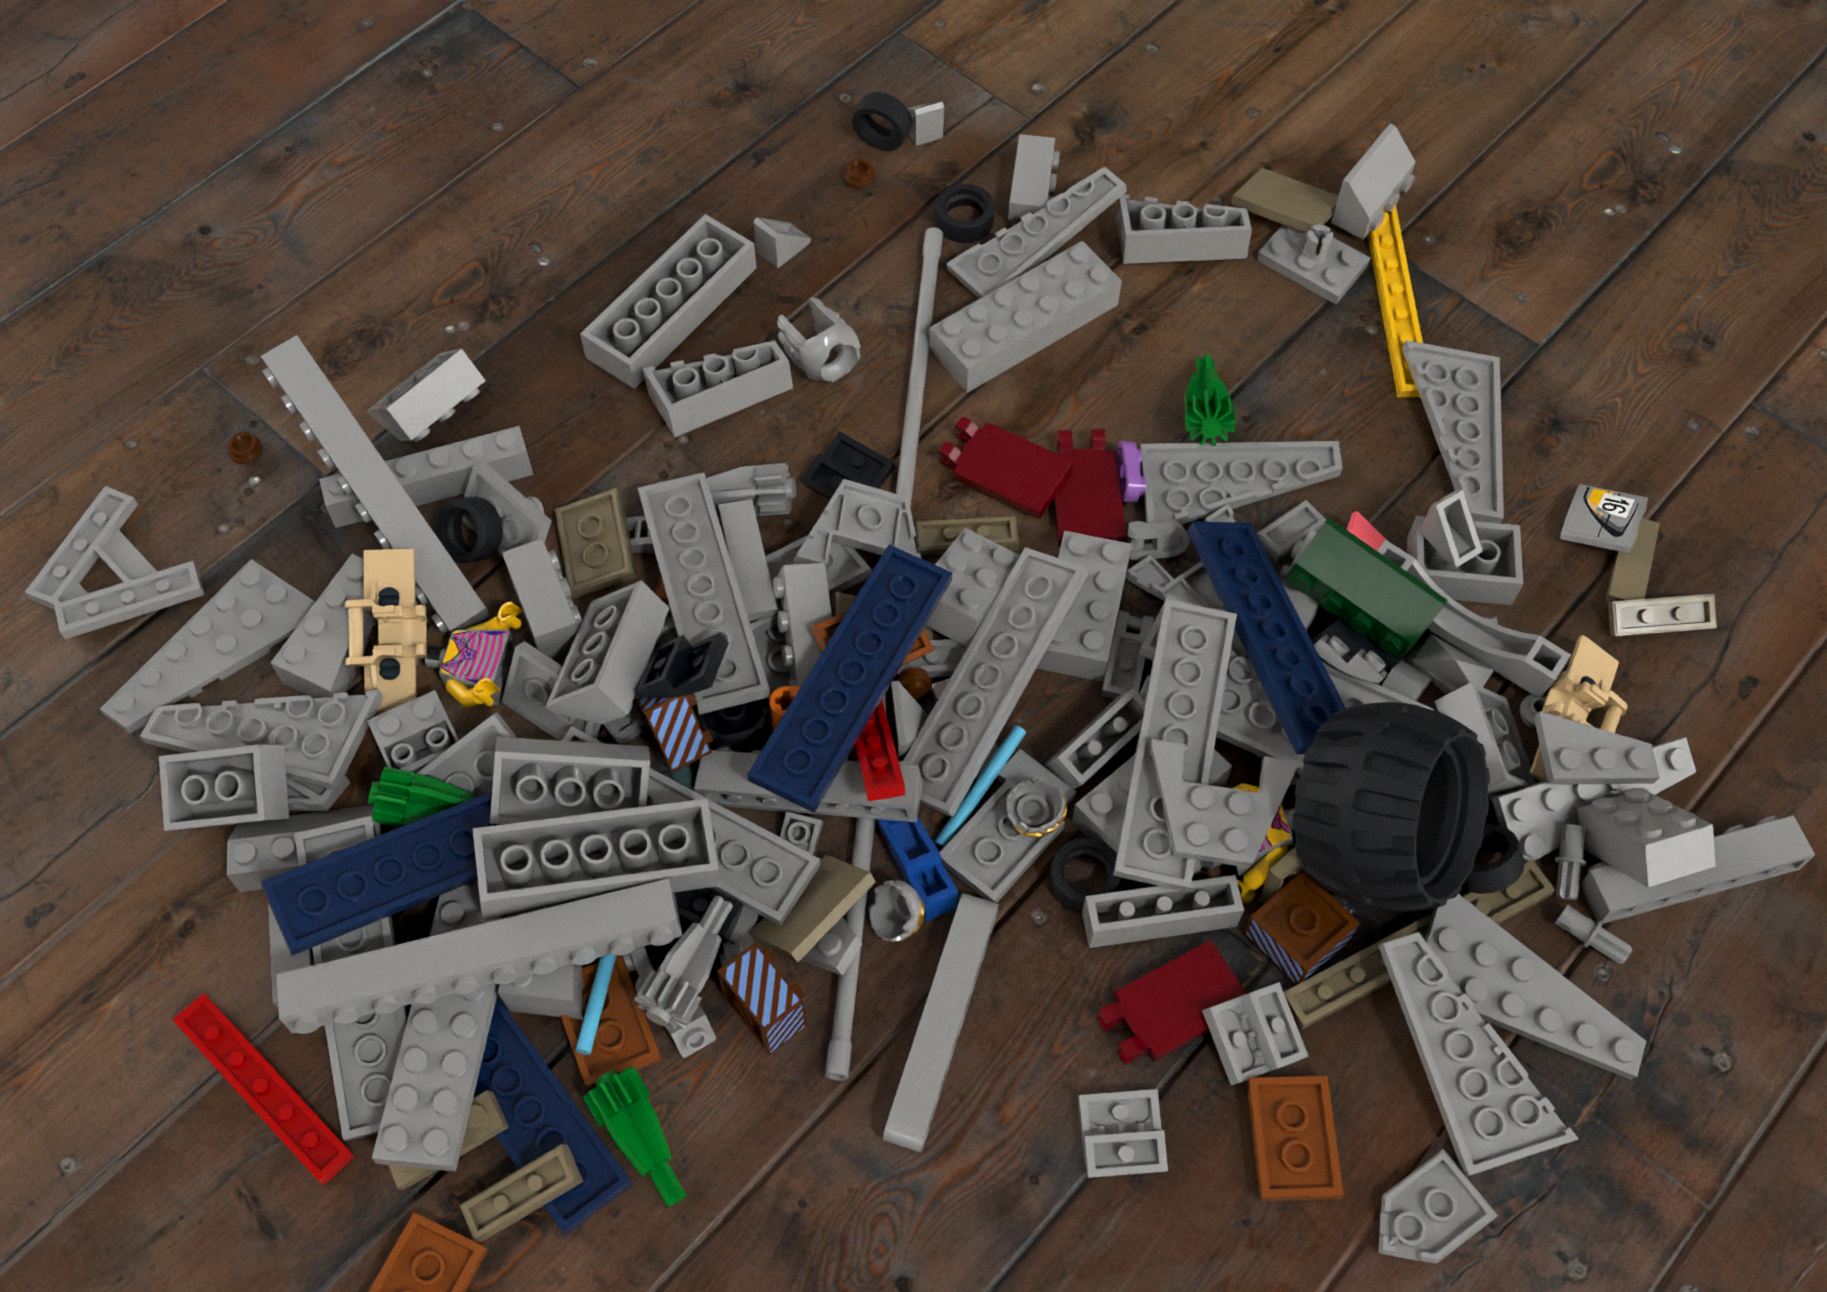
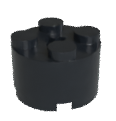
M767 698L700 715L695 704L696 718L701 729L707 728L713 737V741L708 743L711 750L728 748L735 752L750 753L754 750L763 749L767 743L771 727Z

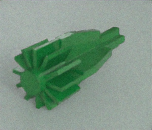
M1205 354L1203 358H1196V374L1192 373L1184 396L1186 413H1184L1186 432L1190 431V439L1192 441L1200 436V445H1204L1207 438H1212L1213 446H1216V437L1218 435L1226 442L1228 440L1227 432H1235V407L1224 382L1219 379L1215 368V361H1212L1210 354Z
M384 766L379 783H372L368 804L374 805L372 818L375 823L400 828L472 800L473 794L434 777Z
M635 1066L625 1069L619 1075L614 1069L599 1077L595 1081L597 1088L590 1090L589 1094L583 1097L584 1102L598 1126L601 1127L605 1124V1128L620 1151L642 1177L649 1174L667 1208L672 1207L677 1202L686 1198L687 1195L668 1164V1161L672 1159V1155L656 1112L648 1100V1097L651 1096Z

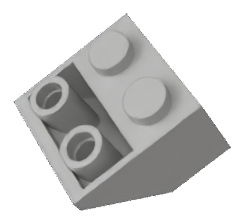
M435 690L367 720L384 760L390 768L416 773L459 741Z

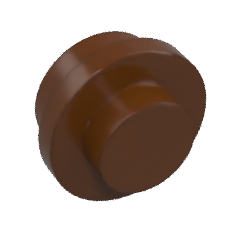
M852 160L845 169V180L853 187H867L875 179V171L867 160Z
M237 433L229 441L228 454L235 463L249 464L256 461L262 454L263 446L260 440L251 433Z
M922 668L905 669L900 673V678L897 680L914 699L923 697L932 689V680L928 676L927 671Z

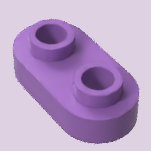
M1120 441L1117 445L1116 457L1122 502H1137L1139 496L1144 495L1146 488L1145 477L1140 474L1142 452L1141 449H1137L1135 442Z

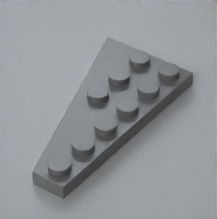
M1231 650L1216 737L1262 758L1268 756L1298 761L1295 773L1301 775L1305 754L1296 755L1252 663L1244 656H1238Z

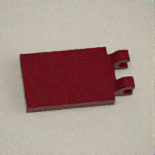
M962 416L955 425V429L959 430L956 437L967 444L960 451L953 444L944 441L937 451L938 454L942 455L939 462L946 467L954 469L953 476L955 480L1041 519L1074 468L1073 461L988 422L980 429L973 421Z
M1091 429L1090 448L1073 449L1072 430H1058L1057 452L1059 455L1072 460L1074 466L1053 499L1058 546H1061L1064 531L1126 542L1127 535L1116 451L1106 452L1105 429Z
M1209 940L1116 990L1113 995L1116 1003L1109 1004L1099 1010L1100 1016L1096 1017V1020L1104 1032L1123 1021H1126L1134 1036L1119 1044L1120 1049L1116 1051L1124 1065L1129 1064L1147 1052L1153 1062L1210 1032L1202 1010L1247 993L1212 940Z

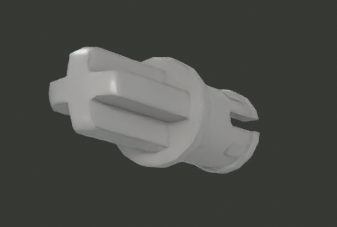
M1562 824L1559 857H1555V862L1559 863L1555 894L1560 899L1576 900L1578 898L1581 866L1586 865V861L1583 860V849L1587 828L1573 824Z
M1569 904L1566 905L1554 923L1584 942L1583 946L1585 948L1591 945L1619 964H1623L1632 952L1629 944L1603 929L1601 921L1596 923L1579 913Z

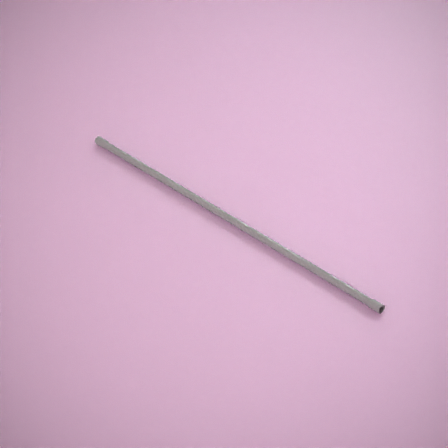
M934 227L928 228L924 236L922 253L924 258L896 494L908 497L910 509L929 352V328L932 325L938 263L941 257L943 232ZM891 684L882 698L886 716L888 714ZM857 818L852 865L870 872L876 819ZM867 892L846 912L845 921L861 943ZM861 947L843 976H838L832 1036L828 1044L825 1077L831 1080L844 1081L849 1076L852 1050L851 1032Z

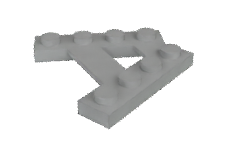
M107 486L102 489L25 591L30 600L55 610L59 631L64 639L204 595L198 568L194 561L157 572L120 532V528L138 506V503L134 497ZM100 557L122 583L87 593L80 585V582Z

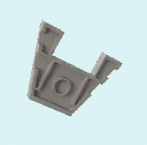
M843 479L794 558V563H825L826 567L831 541L883 555L890 544L921 558V555L917 553L914 541L916 532L908 497Z
M1229 504L1224 505L1204 520V522L1236 521L1233 517L1234 512ZM1151 555L1126 572V579L1163 601H1165L1168 594H1171L1194 605L1226 611L1202 561L1175 579Z
M1152 739L1149 750L1154 760L1155 776L1163 799V811L1174 856L1250 868L1297 770L1298 761L1264 756L1261 763L1259 793L1182 781L1186 744Z

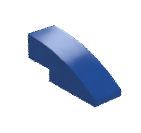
M917 816V822L876 819L904 881L917 891L920 899L924 902L925 921L928 922L957 909L959 903L958 890L941 863V855L919 817Z

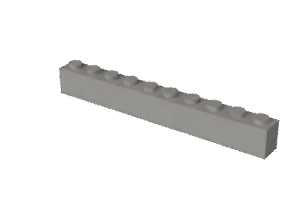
M296 335L263 354L261 358L267 368L262 370L263 374L273 388L280 386L284 391L285 395L280 398L291 415L298 412L304 420L299 426L310 442L317 439L322 447L317 452L328 469L333 466L337 468L341 476L336 478L346 495L355 494L360 502L355 505V508L366 523L371 520L375 523L379 530L374 535L383 549H415V583L417 584L415 586V595L422 605L430 603L436 612L431 618L441 633L444 634L449 631L452 634L455 630H466L490 618L483 602L299 337Z
M667 878L276 974L279 1019L291 1033L307 1034L316 1031L320 1026L332 1023L347 1024L356 1021L361 1016L373 1013L388 1014L396 1011L401 1006L413 1003L428 1004L436 1001L438 997L453 993L469 994L476 991L478 987L494 983L501 985L509 984L518 977L529 974L545 975L552 973L558 967L570 964L585 965L599 957L611 954L626 955L634 951L635 948L651 944L655 946L666 945L672 942L673 939L683 935L670 880Z

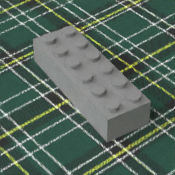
M705 214L580 333L585 358L635 389L645 379L643 368L652 366L656 368L757 268L754 243Z
M1081 241L929 328V352L961 388L968 393L1116 307L1119 302L1122 280Z
M707 798L473 828L483 919L533 912L667 878L670 880L673 892L717 887L719 867Z

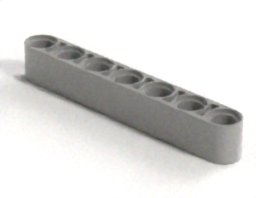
M965 893L961 895L885 1126L883 1141L920 1153L923 1150L994 927L999 903Z

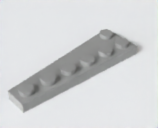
M1103 167L1070 187L1066 192L1047 201V206L1032 214L1029 212L1021 217V222L1008 230L1003 228L996 232L995 238L983 245L978 243L947 263V269L980 299L1044 262L1127 192L1126 184L1106 167Z
M1676 738L1652 746L1660 776L1653 784H1548L1547 780L1491 797L1499 826L1506 827L1515 833L1525 863L1532 859L1535 861L1560 847L1562 824L1579 825V807L1592 804L1598 798H1612L1625 794V791L1631 788H1644L1656 795L1696 773L1687 738Z

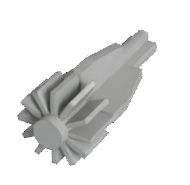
M785 463L743 466L706 478L716 513H719L718 504L749 499L753 501L756 517L790 514V511H792L791 501L796 497L795 479L791 478V473H788V465Z
M715 896L699 923H692L668 952L657 971L651 970L634 1001L639 1003L637 1006L639 1009L647 1011L646 1016L652 1022L661 1026H667L669 1023L674 1029L677 1026L685 1029L702 1000L697 995L701 992L709 978L722 940L717 934L733 907L731 902L724 901L721 896Z

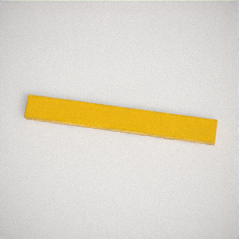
M1395 206L1391 212L1387 210L1384 213L1385 216L1376 231L1371 229L1367 236L1397 398L1420 397L1402 350L1406 340L1423 343L1397 208Z

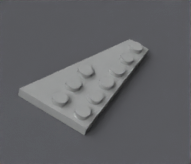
M1406 340L1402 350L1454 489H1463L1473 521L1501 523L1504 519L1500 357Z
M1339 441L1216 443V446H1213V443H1204V445H1200V443L1140 444L1142 452L1141 476H1144L1146 480V488L1143 495L1146 523L1177 521L1180 524L1207 517L1226 504H1229L1233 509L1338 477L1343 469Z
M251 559L100 708L101 712L129 734L148 723L156 706L172 705L188 695L192 698L203 692L202 687L217 678L223 680L270 653L272 646L291 636L315 604V601Z
M379 690L366 691V695L349 696L347 692L333 693V697L312 698L310 695L260 698L255 699L254 703L238 704L236 700L222 701V705L201 706L200 703L156 706L140 738L146 744L182 753L250 745H284L286 778L338 790L369 727L367 720L374 717L383 696Z
M1460 894L1455 898L1448 899L1446 905L1434 908L1425 941L1448 969V975L1462 993H1466L1475 1004L1473 1006L1484 1021L1632 1080L1638 1077L1646 1044L1645 1039Z
M1419 932L1378 945L1465 1176H1470L1579 1139L1570 1127L1567 1128L1554 1112L1555 1107L1546 1096L1543 1097L1529 1080L1527 1071L1489 1023H1485L1473 1006L1475 1004L1466 993H1462L1450 978L1448 969Z

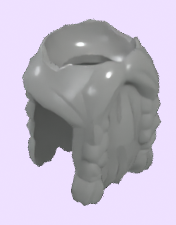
M811 297L809 298V303L815 322L814 329L818 335L807 340L781 314L777 320V327L780 330L778 337L783 344L785 353L792 359L793 364L797 365L798 369H801L806 374L807 378L834 383L845 374L850 373L855 364L861 359L859 339L853 328L840 318L839 313L833 312L830 308L824 306L819 299ZM834 349L839 354L832 363L825 365L824 363L829 357L830 350Z

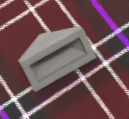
M1432 634L1413 661V663L1458 689L1470 682L1484 687L1494 671L1492 668Z
M892 681L891 703L898 759L903 761L929 715L899 681Z

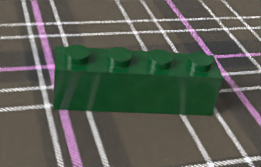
M1329 517L1284 578L1297 591L1313 598L1326 611L1337 615L1350 624L1356 632L1366 635L1379 644L1386 653L1394 655L1400 660L1415 645L1448 601Z

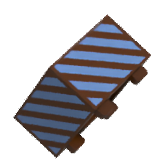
M637 693L635 694L633 701L654 746L671 772L712 753L708 743L713 741V737L707 728L702 730L699 725L696 712L692 709V706L697 703L693 694L672 698L639 697Z
M1302 870L1250 917L1244 934L1298 985L1309 979L1352 939L1360 923L1319 883Z
M754 943L717 970L724 999L770 1055L806 1028V1010L801 999L804 997V992L796 983L790 986L772 964L775 956L769 948L761 950Z

